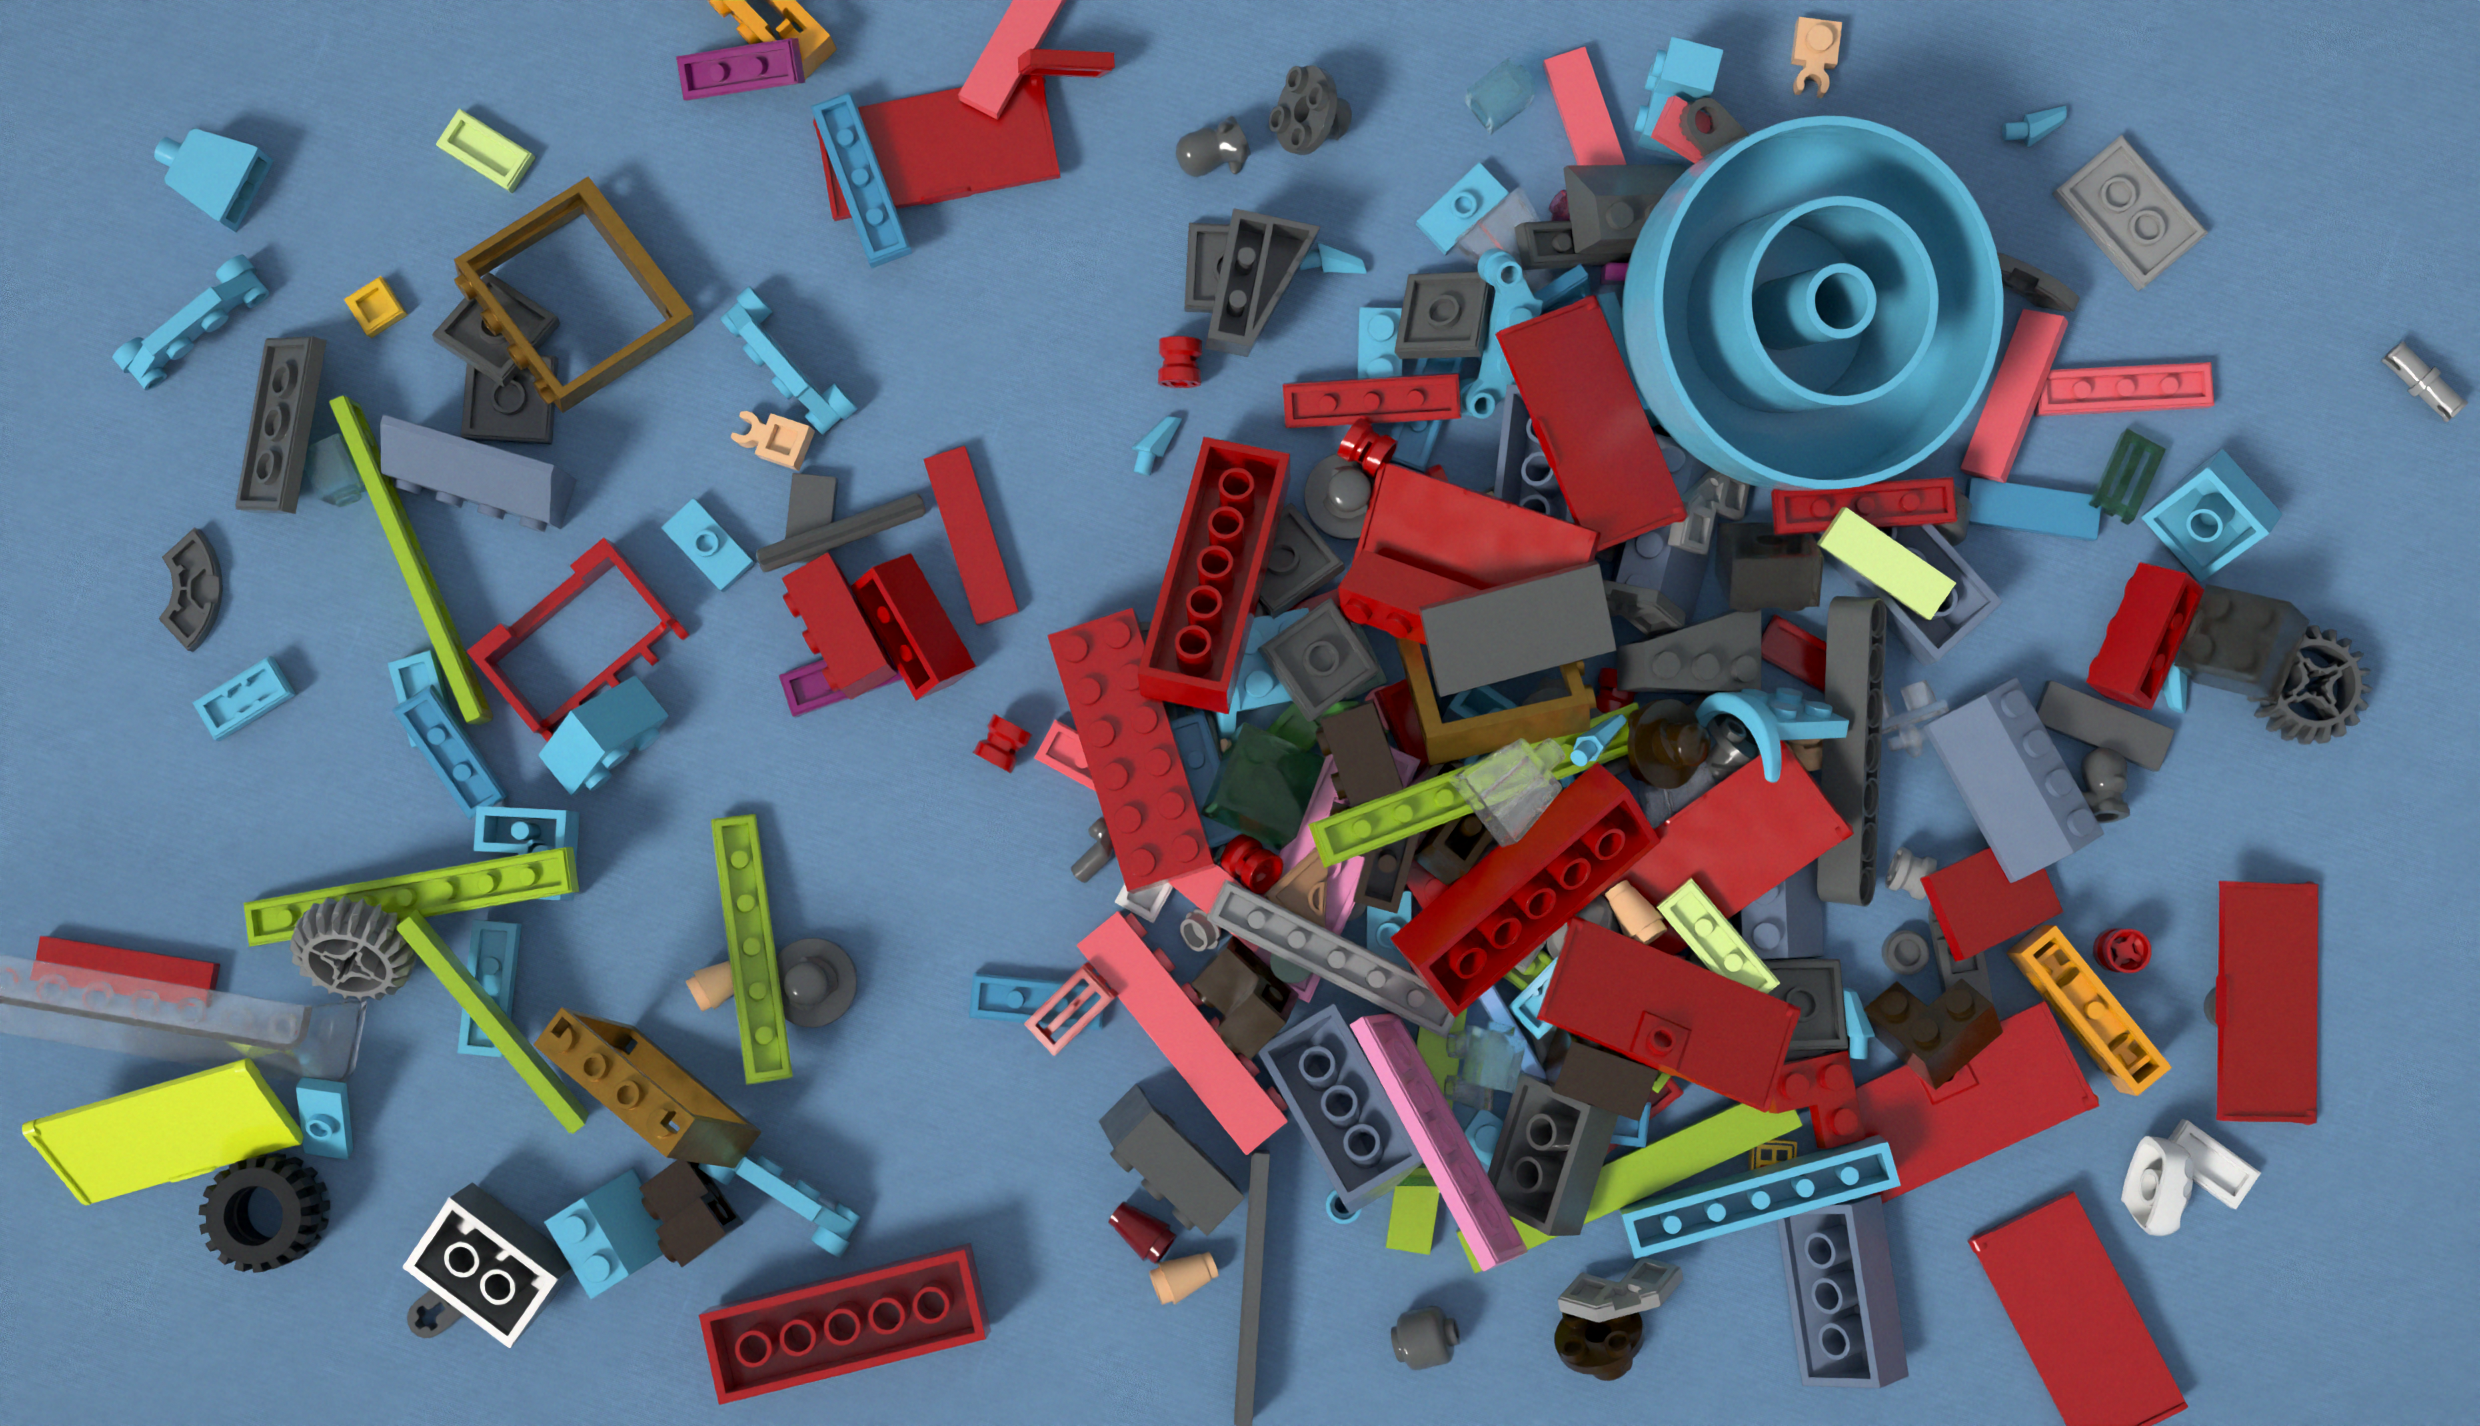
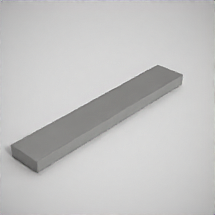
M1224 879L1205 920L1446 1039L1456 1018L1430 992L1417 974Z

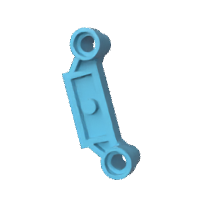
M1499 248L1487 250L1478 261L1480 277L1485 282L1494 286L1496 290L1479 378L1477 380L1466 378L1460 381L1461 412L1467 416H1475L1480 419L1487 418L1494 412L1495 406L1506 396L1507 385H1517L1495 334L1505 328L1540 316L1543 303L1542 299L1532 295L1522 275V269L1516 263L1515 258Z
M243 254L237 255L226 261L217 270L216 277L222 284L216 287L210 286L144 340L141 337H137L123 344L116 350L112 358L124 373H131L146 391L151 390L166 379L167 374L162 368L170 359L177 360L189 353L194 347L193 341L205 331L212 332L221 327L229 318L227 313L242 303H245L248 308L255 307L263 302L270 292L255 275L256 268Z
M748 286L736 297L738 302L720 317L722 323L737 338L742 336L747 343L742 348L759 367L766 363L776 376L771 381L775 387L789 400L795 396L810 410L805 417L822 435L841 418L846 421L858 410L853 400L836 383H833L821 394L767 333L760 323L773 310L752 287Z
M745 1154L735 1169L702 1163L698 1165V1168L727 1186L735 1174H737L809 1221L818 1224L819 1226L811 1240L839 1258L842 1257L851 1243L848 1237L862 1217L840 1202L835 1210L818 1200L822 1194L818 1189L801 1179L795 1185L780 1176L784 1168L764 1155L755 1160L748 1154Z

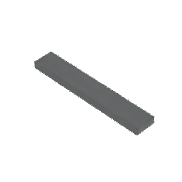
M1254 1149L1251 1152L1234 1425L1252 1426L1270 1160V1151Z

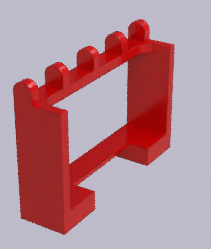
M604 537L570 565L575 573L512 626L503 623L498 624L466 651L533 733L541 734L547 742L554 734L552 729L560 724L571 710L584 704L606 684L613 688L622 683L617 675L641 655L652 666L659 662V658L652 651L651 647L672 629L683 641L690 636L686 628L615 543ZM616 565L662 621L556 711L543 719L497 663Z

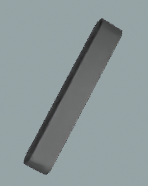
M1836 596L1832 599L1829 606L1824 703L1833 707V713L1849 720L1846 738L1823 739L1821 789L1837 811L1853 826L1855 834L1818 857L1817 892L1821 901L1866 907L1873 899L1876 885L1887 623L1885 602L1883 599L1876 597Z

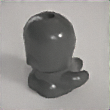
M1233 116L1228 117L1225 121H1221L1215 130L1205 127L1181 137L1176 146V157L1179 165L1185 173L1193 177L1204 176L1224 162H1228L1230 171L1233 174H1238L1242 168V163H1245L1251 155L1245 135Z
M2098 748L2087 753L2081 761V773L2087 792L2081 793L2098 823H2111L2130 816V809L2122 796L2128 788L2127 762L2119 752L2110 748Z

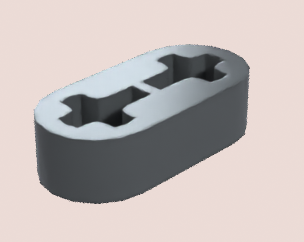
M430 1289L409 1308L407 1322L410 1330L416 1336L433 1338L449 1329L465 1315ZM442 1303L446 1309L435 1318L438 1326L434 1323L425 1325L422 1321V1318L426 1315L423 1307L429 1310Z

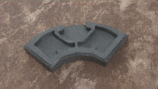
M1997 252L2004 288L2026 298L2036 307L2074 312L2080 297L2069 287L2032 265Z
M195 527L162 556L171 572L173 590L169 605L159 617L164 626L187 651L194 652L210 633L219 613L223 592L222 573L215 550L201 529Z

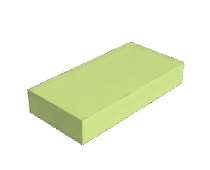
M460 108L436 143L441 150L510 193L514 192L536 158L526 149Z

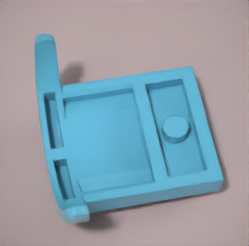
M1308 608L1287 611L1275 619L1271 615L1254 618L1229 714L1216 712L1220 739H1229L1234 736L1236 713L1294 702L1257 649L1309 613Z
M1783 687L1777 688L1776 693H1766L1756 689H1742L1741 692H1717L1708 696L1695 712L1700 725L1706 727L1708 722L1718 714H1733L1739 718L1755 738L1763 761L1765 779L1772 783L1777 782L1781 774L1780 740L1846 738L1849 720L1832 712V706L1822 702L1807 701L1803 699L1801 691Z

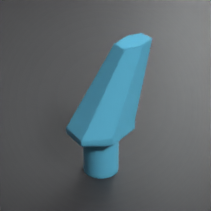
M2066 106L2025 114L2023 122L2004 123L2002 127L2003 140H2023L2027 147L2032 146L2065 123Z
M1317 242L1318 249L1309 251L1300 266V271L1322 267L1323 273L1367 274L1362 258L1322 242Z
M1164 417L1132 446V450L1138 452L1134 473L1150 477L1155 457L1164 456V452L1182 418Z
M2181 643L2162 685L2168 707L2178 713H2186L2187 675L2189 668L2182 665L2184 652L2181 650V646L2183 643Z
M1623 714L1615 715L1580 735L1570 756L1572 762L1582 767L1589 761H1596L1626 723L1627 719Z
M1843 987L1847 1036L1850 1037L1849 1057L1867 1059L1868 1038L1875 1037V1034L1863 1010L1864 1008L1857 992L1854 989Z

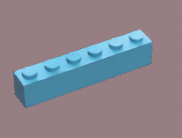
M1880 1135L1865 1138V1140L1832 1147L1633 1202L1620 1208L1619 1211L1634 1258L1637 1259L1899 1187L1901 1184L1888 1141Z

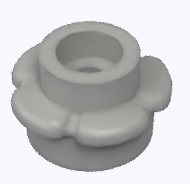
M1201 909L1189 912L1180 926L1183 940L1195 951L1216 948L1219 945L1218 938L1221 936V927L1205 920L1207 914Z

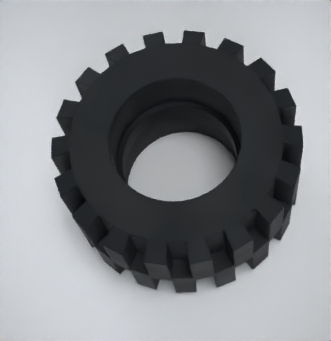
M280 1153L265 1154L237 1161L229 1165V1169L220 1171L213 1178L217 1184L207 1186L202 1195L209 1199L208 1203L199 1206L198 1215L206 1216V1223L199 1225L201 1235L209 1233L211 1240L205 1243L209 1251L219 1250L221 1254L218 1260L224 1265L235 1262V1270L245 1272L253 1269V1273L275 1269L304 1257L309 1253L308 1249L316 1246L322 1239L317 1233L327 1229L329 1219L322 1217L323 1212L330 1210V1200L323 1201L321 1196L322 1192L327 1191L324 1182L316 1184L313 1179L318 1172L313 1167L303 1169L301 1168L303 1160L297 1157L286 1159V1154ZM257 1187H263L271 1191L278 1198L282 1206V1224L273 1238L259 1233L249 1220L248 1203Z

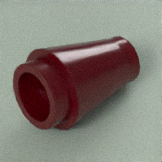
M1125 1201L1117 1207L1108 1221L1143 1261L1149 1259L1155 1265L1164 1257L1177 1237L1175 1233L1169 1230L1170 1224L1134 1206H1130Z

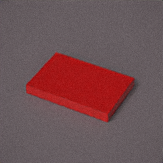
M1990 846L1920 878L1955 962L1968 959L2063 913L2045 868L2010 883Z

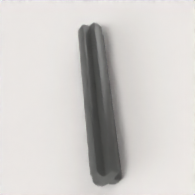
M914 493L760 548L756 551V558L761 570L769 572L923 517L926 513L925 505L920 495Z

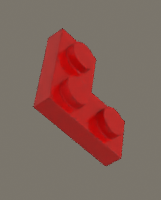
M1837 1050L1784 1063L1773 1100L1768 1110L1769 1113L1779 1114L1809 1106L1817 1148L1828 1149L1865 1140L1848 1050Z

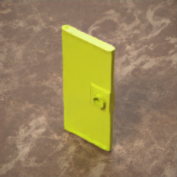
M250 1058L27 1121L22 1125V1132L26 1139L38 1150L79 1202L85 1206L169 1181L174 1183L210 1173L218 1167L295 1145L298 1146L302 1144L304 1138L297 1123L264 1080Z

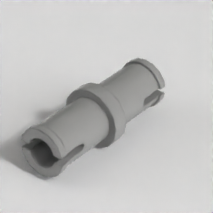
M2404 341L2395 346L2381 360L2383 364H2386L2410 387L2407 391L2413 397L2419 395L2443 418L2442 420L2445 423L2456 416L2468 404L2465 399L2460 397L2439 377L2442 372L2436 366L2430 368Z

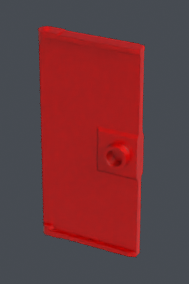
M1023 75L998 120L960 101L958 94L962 87L858 107L895 208L901 209L922 204H934L970 197L974 194L1061 178L1046 102L1045 76ZM814 118L813 125L816 128L832 217L834 222L852 218Z
M1587 295L1584 299L1576 301L1571 305L1510 326L1495 334L1531 417L1533 429L1549 467L1552 468L1575 524L1601 532L1596 553L1662 526L1665 527L1675 522H1684L1689 517L1596 295Z
M1381 461L1352 565L1364 549L1484 590L1594 561L1601 532L1387 461Z
M1780 740L1781 774L1777 782L1772 783L1765 779L1761 754H1759L1653 830L1661 842L1600 894L1607 899L1605 894L1611 888L1627 880L1631 886L1658 910L1656 905L1691 877L1722 915L1728 919L1855 833L1853 826L1837 811L1787 742ZM1666 918L1662 922L1666 926L1667 931L1648 944V946L1673 956L1689 946Z
M2219 881L2218 975L2216 977V1024L2218 1026L2216 1120L2234 1122L2303 1123L2308 1126L2317 1123L2319 884H2315L2312 881L2290 884Z
M1574 914L1568 919L1564 942L1536 1019L1620 1052L1632 1060L1661 1072L1678 1076L1761 1112L1766 1113L1769 1110L1793 1031L1796 1028L1798 1019L1801 1017L1800 1007L1621 935Z
M2044 1000L2000 1020L2003 1033L1937 1090L1931 1087L1906 1064L1855 1087L1865 1138L1880 1135L1888 1141L1901 1184L1899 1187L1870 1195H1881L1882 1204L1919 1186L2100 1106L2098 1096L2093 1093L2089 1083L2086 1082Z
M2073 1190L2063 1193L1992 1229L1974 1234L1967 1240L1973 1253L1978 1257L2066 1426H2152L2188 1408L2136 1306Z

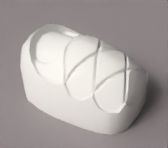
M2145 1136L2139 1142L2130 1163L2123 1186L2121 1201L2125 1203L2139 1226L2149 1235H2171L2180 1229L2181 1215L2192 1194L2193 1160L2190 1158L2189 1152L2183 1146L2173 1142V1140Z

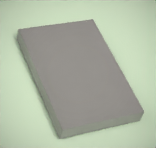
M2122 135L2052 193L2137 291L2148 285L2208 234L2207 230Z

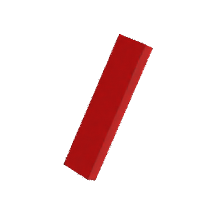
M1459 373L1289 382L1283 384L1286 428L1353 425L1359 418L1372 424L1461 419L1462 417Z
M966 446L923 459L976 625L981 626L1018 614L1017 603Z
M1953 477L1875 482L1860 487L1832 490L1789 491L1773 489L1771 491L1775 536L1825 532L1842 507H1847L1877 529L1954 524L1957 522Z
M40 936L32 980L209 1008L213 1004L220 963L52 936Z

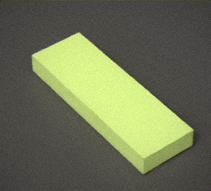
M1847 507L1840 509L1817 543L1825 551L1927 620L1932 619L1956 584V582Z
M1691 877L1656 905L1658 910L1710 971L1765 994H1768L1780 984L1778 979Z

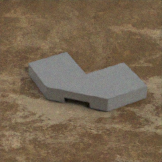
M1711 468L1681 496L1689 517L1684 522L1672 523L1668 545L1694 554L1707 555L1715 515L1728 520L1742 521L1750 484L1735 480Z
M1641 1257L1620 1283L1581 1272L1558 1298L1560 1312L1595 1322H1602L1660 1307L1683 1281L1682 1269L1680 1266Z

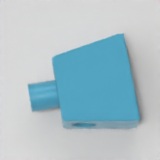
M196 128L188 132L182 144L169 137H164L158 143L154 153L156 161L170 167L164 177L165 184L234 232L238 230L274 162L271 157L253 145Z

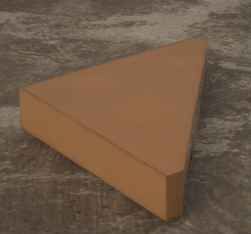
M1317 847L1263 896L1267 900L1325 928L1328 867L1324 868Z

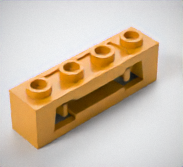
M707 0L723 18L730 14L740 24L736 30L749 45L777 41L769 25L745 0ZM765 0L784 20L775 28L780 39L798 38L806 80L837 50L831 36L796 0ZM793 22L803 30L801 33L793 27Z
M2039 925L2006 952L2120 1093L2138 1096L2172 1068L2056 925Z

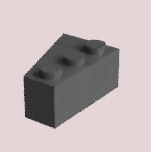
M1233 208L1205 349L1244 357L1249 356L1314 244L1321 226Z
M1761 604L1731 609L1706 619L1688 623L1684 627L1617 646V691L1690 695L1741 692L1742 689L1761 691Z
M1135 1084L1098 1121L1114 1148L1109 1154L1126 1172L1129 1173L1135 1168L1144 1177L1141 1181L1142 1186L1157 1201L1160 1202L1166 1197L1175 1206L1171 1212L1188 1230H1191L1196 1225L1208 1236L1236 1208L1245 1196L1237 1184L1196 1143L1194 1144L1175 1126V1122L1166 1113L1163 1115L1147 1099L1146 1093Z

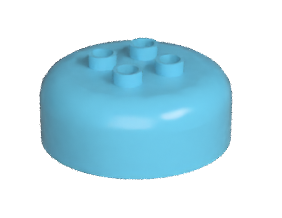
M1825 115L1797 118L1775 124L1735 140L1704 156L1687 169L1669 187L1653 208L1639 233L1626 272L1622 308L1625 346L1638 388L1654 416L1680 446L1712 469L1740 482L1768 489L1813 491L1860 487L1902 473L1927 458L1950 438L1972 411L1990 376L2000 343L2004 298L2002 274L1991 232L1978 204L1964 183L1931 150L1893 128L1869 120Z

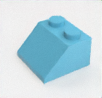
M2222 448L2183 478L2146 511L2141 518L2201 583L2270 534L2282 513Z
M634 1168L544 1221L590 1299L608 1290L663 1255L657 1242L661 1238L655 1230L664 1223L661 1219H653L644 1208L641 1199L645 1196L639 1189L644 1184Z

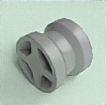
M1900 847L1890 863L1885 887L1893 891L1903 889L1908 891L1912 898L1922 900L1926 896V892L1920 878L1936 871V859L1929 856L1919 858L1913 856L1910 849Z

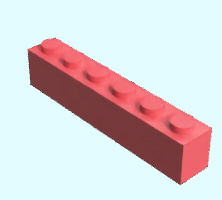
M1117 911L1076 946L1106 980L1109 987L1117 991L1119 994L1118 998L1247 1156L1288 1122V1117L1283 1111L1289 1106L1273 1086L1266 1091L1255 1078L1261 1071L1252 1059L1249 1060L1242 1053L1237 1056L1235 1052L1224 1044L1221 1039V1033L1216 1030L1220 1020L1215 1016L1209 1021L1199 1009L1203 1002L1198 998L1192 985L1186 982L1181 986L1170 973L1176 966L1160 947L1154 952L1143 940V937L1148 932L1136 916L1131 912L1125 917L1121 911Z

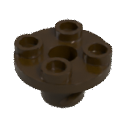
M1656 699L1647 703L1641 709L1634 710L1628 718L1627 749L1630 760L1629 771L1635 780L1642 781L1650 787L1656 789H1675L1684 785L1693 777L1699 765L1707 759L1710 753L1711 740L1707 728L1700 725L1694 712L1681 701Z
M1562 1312L1563 1318L1556 1328L1554 1343L1561 1361L1568 1368L1582 1374L1593 1375L1602 1381L1619 1379L1631 1369L1633 1358L1640 1351L1645 1339V1327L1639 1312L1602 1322H1595Z

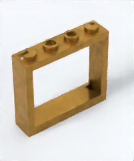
M589 176L454 259L458 274L454 281L461 293L468 301L474 298L484 309L480 315L489 330L495 336L499 333L503 334L510 344L506 349L514 363L520 370L528 367L537 379L533 382V385L540 397L547 405L554 402L562 413L694 329V317L691 309ZM584 213L666 321L570 383L562 386L480 277Z
M1394 636L1430 765L1590 731V709L1597 707L1591 684L1583 685L1581 676H1585L1583 659L1559 666L1569 695L1567 697L1442 724L1419 643Z
M561 1007L533 1044L666 1158L735 1169L761 1134L758 1128L635 1026ZM634 1039L638 1043L629 1054L626 1051V1047ZM673 1121L680 1129L676 1131L669 1125V1122Z

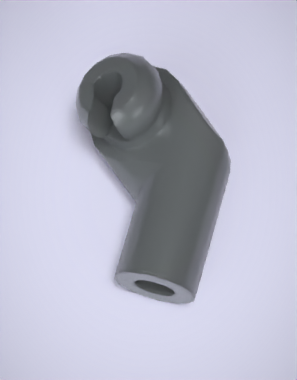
M1100 817L1088 829L1089 835L1097 842L1071 866L1073 875L1083 883H1087L1109 861L1114 850L1104 817Z

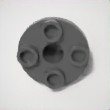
M1294 66L1287 73L1286 85L1282 90L1278 105L1270 113L1269 128L1272 132L1277 133L1278 140L1286 151L1297 155H1307L1319 148L1326 138L1338 141L1350 126L1352 111L1346 100L1337 97L1335 82L1328 71L1316 66Z
M1337 453L1319 462L1311 471L1304 492L1306 511L1317 529L1336 539H1360L1375 479L1363 472L1362 465L1355 461L1347 462L1337 456Z
M1718 714L1708 722L1709 730L1717 743L1712 747L1704 762L1708 771L1717 780H1724L1761 754L1750 730L1733 714Z
M807 938L789 944L778 953L776 960L784 1017L787 1021L802 1027H820L836 1021L846 1013L856 995L857 969L849 955L840 946L825 939Z

